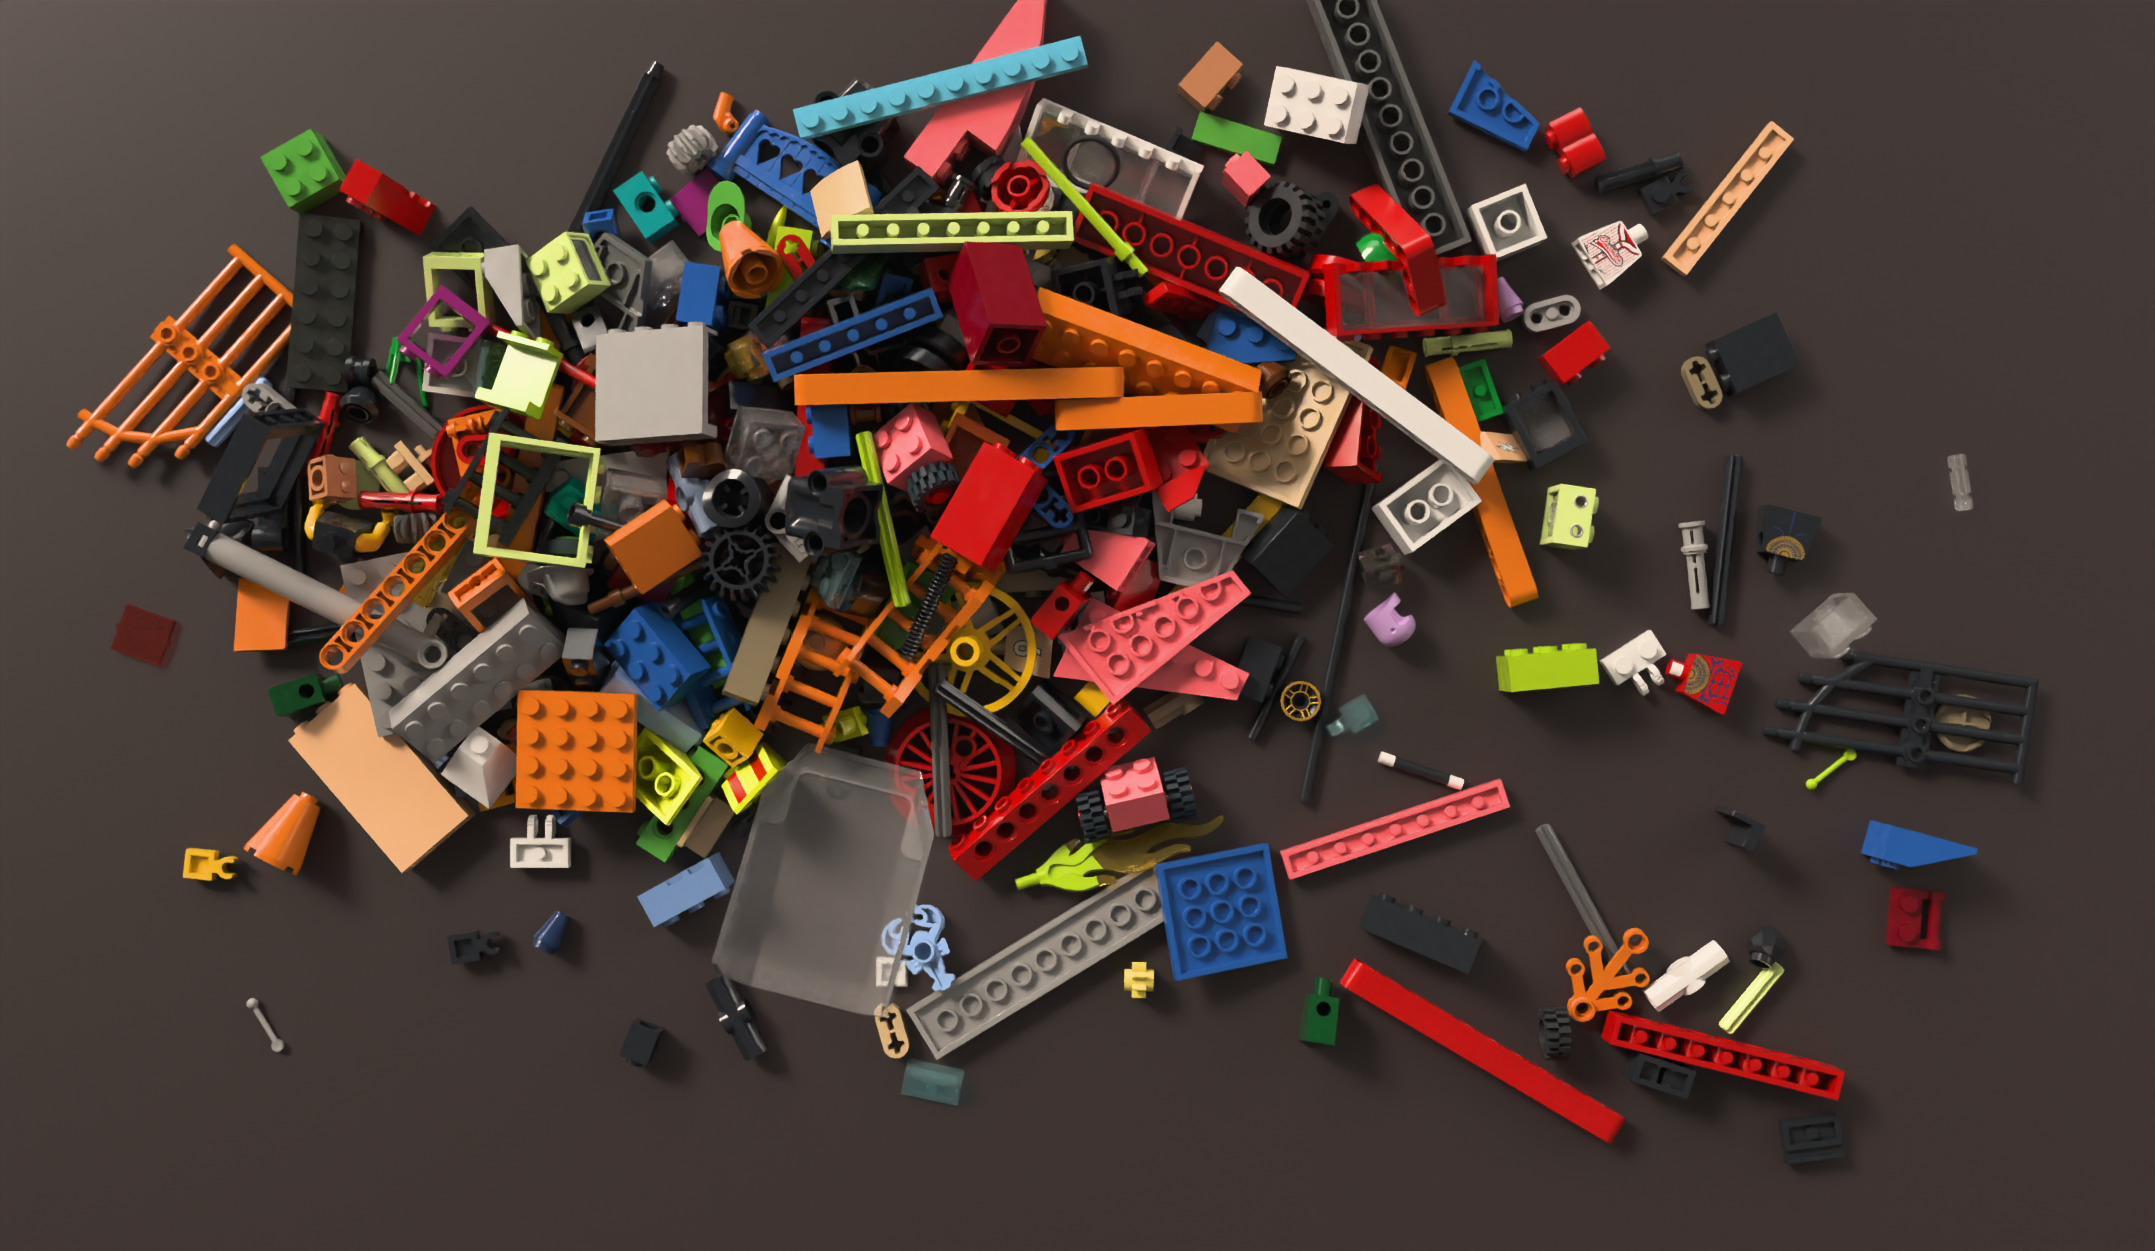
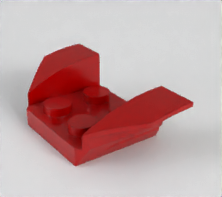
M1185 425L1146 427L1164 483L1156 488L1155 492L1168 513L1194 499L1204 472L1211 467ZM1143 427L1117 428L1121 435Z

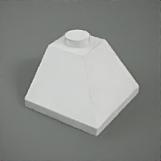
M428 332L426 353L445 366L467 338ZM480 340L449 380L443 376L436 379L424 369L422 391L475 398L478 387L484 388V369L487 364L489 341Z
M477 727L459 746L441 775L490 809L516 776L517 754L481 727Z

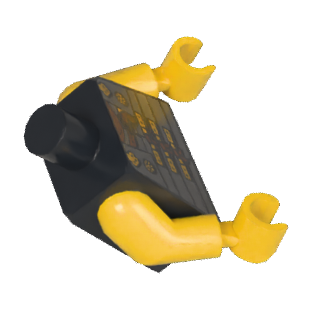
M312 501L313 506L310 507L304 530L308 538L312 540V549L341 557L355 558L377 551L391 530L389 526H394V518L400 515L399 510L390 512V510L381 509L383 521L377 523L337 512L324 511V509L330 506L327 502Z

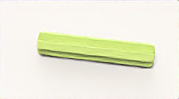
M1775 962L1772 969H1763L1721 1019L1719 1026L1727 1033L1733 1034L1785 971L1783 967Z

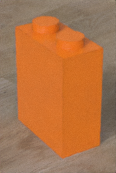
M665 500L603 539L634 587L642 595L700 557L702 553L698 548V545L701 544L700 539L692 529L687 531L682 523L686 518L676 504L671 506Z

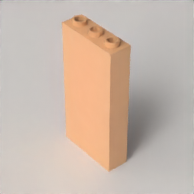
M351 682L338 691L339 697L332 703L330 701L319 707L315 712L317 716L310 722L306 720L294 729L295 735L288 741L400 872L403 873L413 869L470 820L476 812L463 797L456 799L455 788L441 775V772L437 773L438 769L399 734L378 737L367 686L365 683L353 684Z

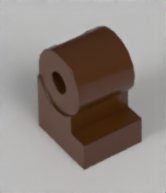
M683 440L677 454L681 479L713 477L726 470L722 446L719 443L709 442L701 445L696 444L695 440Z

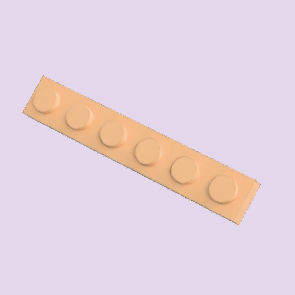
M1769 122L1663 255L1661 260L1681 276H1686L1794 138L1774 122Z

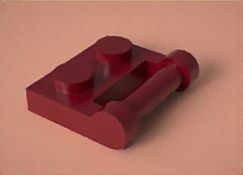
M1890 887L1886 944L1890 946L1942 950V941L1939 940L1942 901L1946 899V892ZM1923 899H1930L1927 938H1920Z

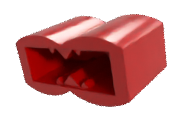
M1581 108L1550 122L1546 126V133H1544L1545 141L1550 149L1554 148L1558 153L1559 159H1557V163L1561 172L1564 175L1568 174L1571 179L1603 164L1607 159Z

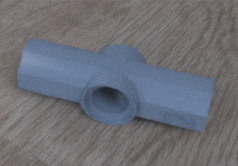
M675 452V454L667 458L666 465L676 486L675 493L678 505L682 511H687L699 538L704 540L714 538L713 532L722 533L723 527L713 523L703 510L702 498L709 481L702 477L681 479L677 459L678 452Z

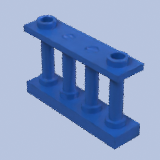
M719 595L700 602L703 612L685 620L682 619L681 614H677L672 618L673 622L692 644L693 642L688 631L709 622L715 638L695 648L702 656L720 649L727 664L722 668L705 674L686 696L700 731L710 727L723 714V711L742 703L746 711L762 705L764 702L759 700L756 706H752L731 697L717 701L711 687L712 684L728 678L741 643V638L729 612V607Z

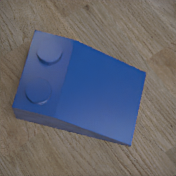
M1870 820L1861 854L1871 856L1870 862L1899 870L1900 865L1916 867L1976 855L1978 849Z

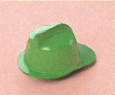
M730 181L719 182L712 189L708 201L706 237L709 245L714 250L722 252L719 232L725 224L739 221L752 230L750 216L745 211L744 195L741 189Z

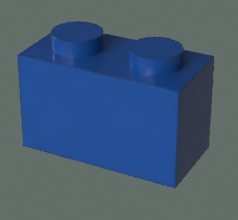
M850 404L811 405L806 407L807 424H812L813 436L808 437L809 453L814 454L815 459L818 461L854 458Z

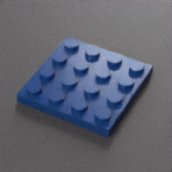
M1268 843L1154 864L1174 980L1179 981L1288 958Z

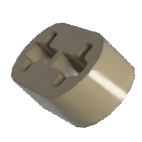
M1700 356L1686 360L1681 367V375L1694 404L1702 410L1715 408L1722 401L1723 394L1710 363ZM1693 364L1702 367V371L1698 373L1702 382H1700L1697 374L1691 375L1689 370L1693 368ZM1702 385L1706 392L1712 391L1714 397L1710 399L1711 404L1708 400L1703 401L1701 398L1705 394Z

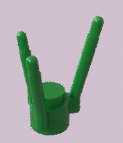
M398 337L392 338V346L390 347L389 358L384 372L390 377L389 385L391 386L395 384L399 364H411V359L399 351L402 345L396 340ZM410 339V341L416 345V341ZM417 357L415 359L420 395L423 407L427 408L429 406L427 391H422L424 375L422 362ZM379 392V397L383 398L384 395Z

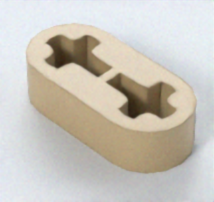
M887 1002L882 1004L876 1011L875 1022L885 1053L891 1058H901L908 1052L910 1038L900 1007L895 1003ZM885 1009H889L890 1013L896 1014L892 1020L893 1028H890L887 1019L882 1020L881 1018L885 1013ZM894 1032L898 1041H904L900 1051H897L895 1047L890 1048L889 1046L893 1041L892 1033Z

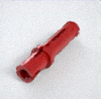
M325 392L321 413L317 417L327 423L308 460L329 454L335 428L340 425V422L337 420L341 410L339 402L343 395ZM307 464L305 467V471L303 472V475L308 476Z
M360 491L357 500L361 509L404 510L411 514H417L421 511L442 513L445 507L441 503L443 499L442 494H421L419 491H410L408 493Z

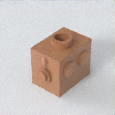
M327 454L307 460L310 501L327 502L329 505L358 499V479L354 458L336 457L333 454Z

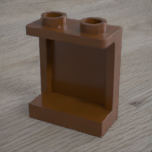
M590 353L585 361V364L589 366L586 372L596 376V356ZM579 382L560 411L555 409L553 414L560 418L558 424L573 433L575 429H578L585 435L582 440L595 448H598L601 444L609 449L611 446L595 441L596 390Z

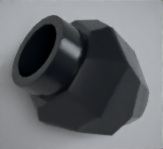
M1772 925L1763 926L1756 935L1748 940L1749 962L1752 965L1770 970L1773 964L1784 954L1786 944L1776 927Z

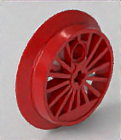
M930 707L908 718L895 732L885 756L884 777L889 796L900 814L916 827L935 834L934 802H932L934 799L933 790L928 798L920 794L933 785L932 756L910 742L919 733L932 752L931 738L925 728L931 726ZM947 713V723L955 724L952 742L948 749L949 765L954 766L953 773L956 774V776L950 775V796L954 816L951 815V836H958L971 828L978 817L986 815L993 809L999 799L1008 796L1013 791L1016 780V760L1011 746L969 717ZM961 725L972 729L971 734L963 733L959 735ZM977 734L987 742L979 747V742L976 738ZM960 740H968L972 744L973 750L971 754L964 755L958 750V742ZM906 747L931 764L902 759ZM991 748L995 757L994 760L970 764L976 756ZM901 765L931 772L901 777ZM997 766V778L967 772L969 770ZM932 778L916 790L906 784L907 782ZM967 779L996 784L992 795L990 796ZM963 786L986 800L987 803L978 810ZM956 789L972 812L971 815L961 818Z

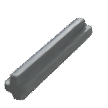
M380 371L371 379V385L431 438L436 439L444 425L398 384L389 385L390 377L384 372Z

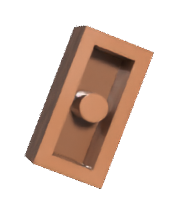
M1217 41L1178 84L1177 92L1199 112L1205 113L1208 109L1213 111L1223 100L1221 94L1225 89L1229 87L1232 90L1241 80L1242 75L1240 73L1243 64Z

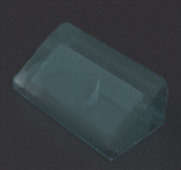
M909 1059L904 1074L901 1094L958 1105L964 1070Z

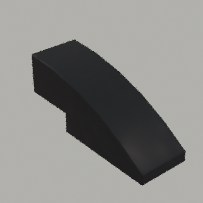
M728 381L723 389L724 417L750 419L752 424L797 426L798 405H795V395L793 392L782 391L779 388L737 381Z

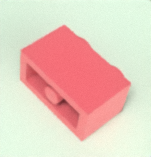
M1246 151L1241 156L1236 153L1224 165L1226 168L1223 170L1224 176L1221 184L1246 208L1252 202V198L1255 195L1259 196L1261 194L1260 189L1264 186L1267 187L1271 176Z

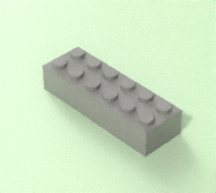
M523 597L388 711L392 730L432 762L436 763L518 694V690L524 689L562 657L566 640L564 633Z

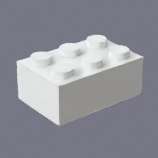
M1276 66L1264 125L1340 143L1356 144L1370 85Z

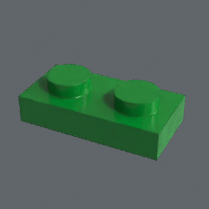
M1485 358L1459 367L1458 369L1477 422L1503 414L1504 412Z

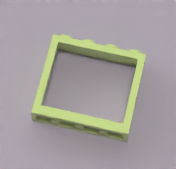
M489 432L473 555L585 569L586 563H592L594 546L588 545L590 533L596 534V527L590 525L580 528L576 558L487 547L501 447L589 459L583 505H587V509L592 510V512L593 504H599L602 486H596L597 474L603 475L605 457L600 456L601 449Z

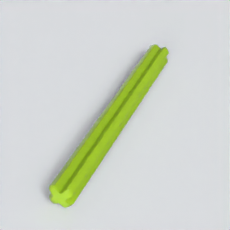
M870 431L856 434V441L862 467L866 471L868 481L883 484V497L878 509L879 541L894 606L901 608L910 605L911 601L873 435Z

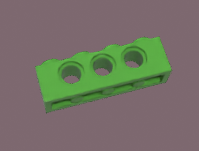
M705 744L699 746L698 749L693 747L687 755L696 769L704 773L705 780L702 785L696 787L689 797L688 807L681 809L672 821V832L665 833L660 827L661 820L656 815L653 816L651 821L645 820L637 832L640 838L636 844L663 862L671 860L679 847L676 844L705 799L709 795L714 794L723 780L724 774L731 768L730 765L723 759H720Z

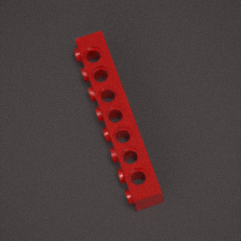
M1124 697L1114 705L1111 703L1100 717L1089 722L1074 739L1068 740L1057 754L1043 761L1036 772L1030 777L1021 780L1014 791L1008 796L999 799L995 807L986 815L978 817L971 828L964 834L956 836L951 845L948 846L953 861L976 882L1149 734L1151 729L1144 718ZM1118 728L1116 732L1108 734L1111 729ZM1096 747L1094 751L1086 753L1089 748ZM1074 766L1072 770L1064 771L1067 767ZM1052 785L1048 790H1042L1045 786ZM1030 804L1027 808L1020 809L1023 805ZM1008 823L1005 827L998 828L1001 824ZM980 842H986L982 846H977Z
M1608 1010L1601 1038L1612 1045L1834 1100L1839 1099L1845 1074L1843 1070L1831 1064L1613 1010Z

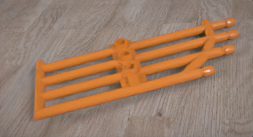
M232 244L227 250L234 257L177 321L169 315L164 322L162 321L154 329L155 331L150 338L156 344L93 413L87 409H82L77 414V417L84 423L76 431V434L69 438L66 446L71 450H75L83 443L84 439L97 429L110 436L104 443V446L100 447L94 456L100 463L105 461L110 456V453L114 452L123 441L142 444L137 450L138 452L134 453L128 461V464L134 469L144 462V458H147L161 444L184 441V444L179 446L174 455L180 460L186 458L191 453L190 450L194 449L239 400L243 389L248 384L254 383L289 344L291 324L243 377L230 368L231 364L286 304L292 307L293 293L238 245ZM244 266L256 277L199 339L194 337L186 328ZM266 285L277 294L275 299L221 358L216 356L208 347L262 287ZM165 351L178 361L119 428L104 421L105 417ZM187 370L200 380L153 433L133 431ZM209 389L222 399L198 426L172 431Z

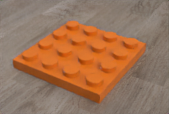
M518 690L516 808L635 812L638 694Z

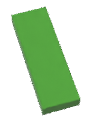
M1200 111L1191 140L1235 155L1237 153L1239 156L1248 151L1257 162L1273 167L1283 137Z

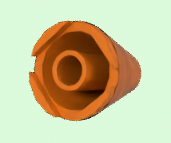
M732 221L721 228L719 240L727 284L734 294L744 299H756L761 297L760 293L767 290L769 292L775 290L781 283L785 273V267L779 253L742 222Z
M302 792L300 796L294 794L246 843L243 849L248 852L252 847L257 850L254 854L257 858L283 871L289 866L294 869L291 874L297 876L301 870L321 807L316 805L318 799L305 792Z

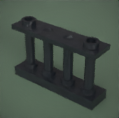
M506 407L502 409L501 413L495 411L487 424L491 428L490 433L498 434L499 430L511 436L541 440L506 420L510 414V409ZM489 433L456 489L449 488L441 503L445 505L443 512L447 515H450L455 507L478 519L479 507L460 496L469 481L482 488L483 475L477 472L476 469L483 457L486 456ZM559 437L556 440L559 443L569 444ZM500 450L499 464L526 478V482L530 486L525 494L521 492L516 494L496 482L494 495L512 504L511 508L515 510L510 520L506 518L502 520L493 514L491 515L490 527L496 530V534L500 535L498 543L509 548L563 455L542 453L541 457L545 458L539 469L535 466L531 468Z

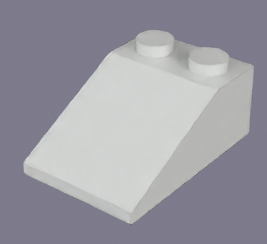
M1439 459L1371 509L1403 554L1406 555L1422 546L1482 502V500L1467 479Z

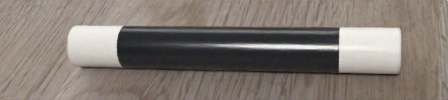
M1381 752L1378 762L1458 790H1461L1464 784V779L1385 752Z

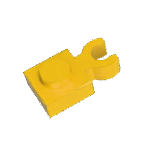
M187 848L183 878L213 881L216 880L217 873L224 879L237 877V873L229 872L226 865L228 862H238L239 858L228 856L219 859V851Z

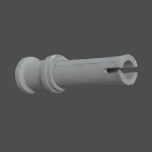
M1705 520L1678 523V528L1682 529L1683 537L1681 552H1683V555H1686L1691 609L1710 607L1704 553L1708 549V545L1704 544L1703 536ZM1696 568H1697V574H1698L1699 592H1698Z

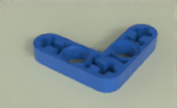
M1054 423L1016 460H1019L1021 456L1027 458L1043 469L1041 474L1043 475L1055 463L1054 456L1068 451L1073 446L1076 439L1074 430H1067L1068 440L1060 439L1056 442L1055 449L1057 451L1054 452L1052 447L1045 442L1049 440L1052 444L1057 439L1056 432L1058 430H1055ZM1037 449H1045L1049 453V458L1044 463H1037L1032 458L1033 453ZM1046 484L1043 490L1047 491L1049 495L1047 501L1043 504L1035 503L1032 509L1055 531H1066L1074 523V514H1071L1069 505ZM1052 504L1059 513L1067 512V521L1065 523L1062 521L1054 522L1056 519L1055 514L1048 509Z

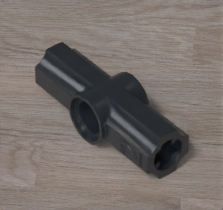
M729 971L707 982L705 985L719 1010V1020L724 1030L733 1036L745 1061L751 1060L767 1051L769 1047L755 1022L756 1016L753 1008L746 998H742Z

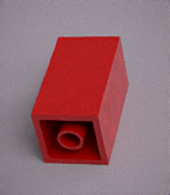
M984 441L930 537L979 566L996 573L1046 486L1048 479L1041 475L1043 469L1023 456L1016 460L1018 455L1004 445L995 442L992 446Z

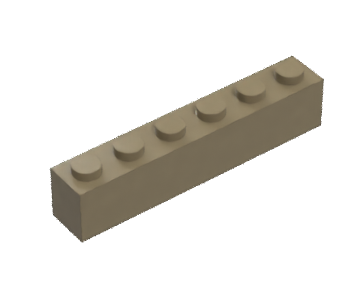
M780 541L778 542L780 548L775 553L782 555L783 559L774 564L780 566L782 572L772 573L778 579V582L776 584L771 581L767 582L766 585L771 590L769 593H766L761 588L759 592L761 598L756 600L722 691V695L752 706H756L759 700L765 701L771 685L766 683L769 673L775 674L781 657L776 654L780 645H786L791 629L786 627L790 617L796 618L801 606V602L797 601L800 590L806 591L811 579V575L807 574L810 563L815 565L818 557L808 555L799 563Z

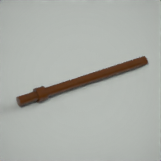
M751 540L737 541L742 550L757 544ZM728 547L723 551L720 560L729 556ZM701 556L652 589L701 569L700 565L709 562V560ZM634 585L622 590L617 588L608 592V596L587 604L590 614L594 615L610 607L616 609L627 604V600L641 595V593Z

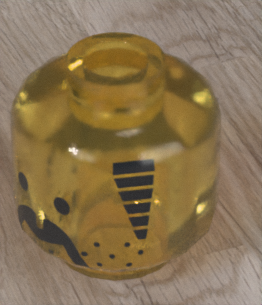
M746 335L727 345L729 350L725 352L724 357L735 378L742 379L746 377L748 382L765 374L762 368L766 367L767 364L762 354L764 349L758 339H750Z

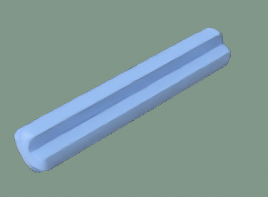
M263 376L258 377L254 382L265 383L273 388L272 383ZM261 391L254 392V394H256L257 396L255 401L262 400V398H260L259 396ZM242 396L205 436V440L212 446L219 447L238 426L243 414L252 411L244 404Z

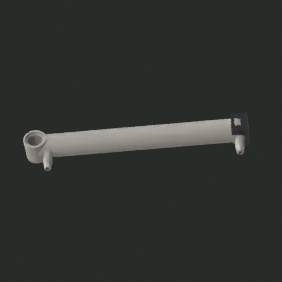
M215 520L211 521L208 526L197 522L183 547L340 626H343L363 604L220 533L219 531L223 525ZM376 609L372 611V619H380L384 615V613ZM438 613L434 614L423 633L395 619L375 642L433 671H437L452 658L450 648L446 644L434 639L443 620V616ZM357 629L354 631L355 633L364 636L363 629ZM434 648H439L441 650V658L435 663H430L428 660L429 652Z

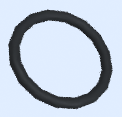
M1082 135L1072 139L1064 147L1061 155V166L1066 178L1075 186L1088 190L1090 184L1078 181L1071 174L1067 166V156L1070 149L1076 144L1083 141H1095L1104 145L1114 158L1115 168L1112 176L1105 182L1099 183L1102 186L1109 187L1117 179L1121 170L1120 156L1116 148L1106 139L1096 135Z

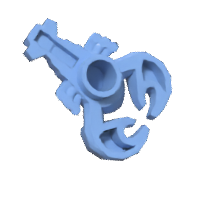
M922 904L913 908L908 915L912 917L922 914V920L915 919L913 922L916 925L931 928L930 931H916L912 936L910 945H906L909 935L908 925L903 927L902 933L898 932L899 927L905 921L902 917L893 921L886 928L883 935L884 945L891 955L913 957V960L905 962V966H908V969L914 975L924 969L935 980L932 989L935 992L938 990L944 991L952 986V981L956 979L954 974H946L942 957L950 952L946 939L943 937L939 943L937 941L945 927V917L938 908Z

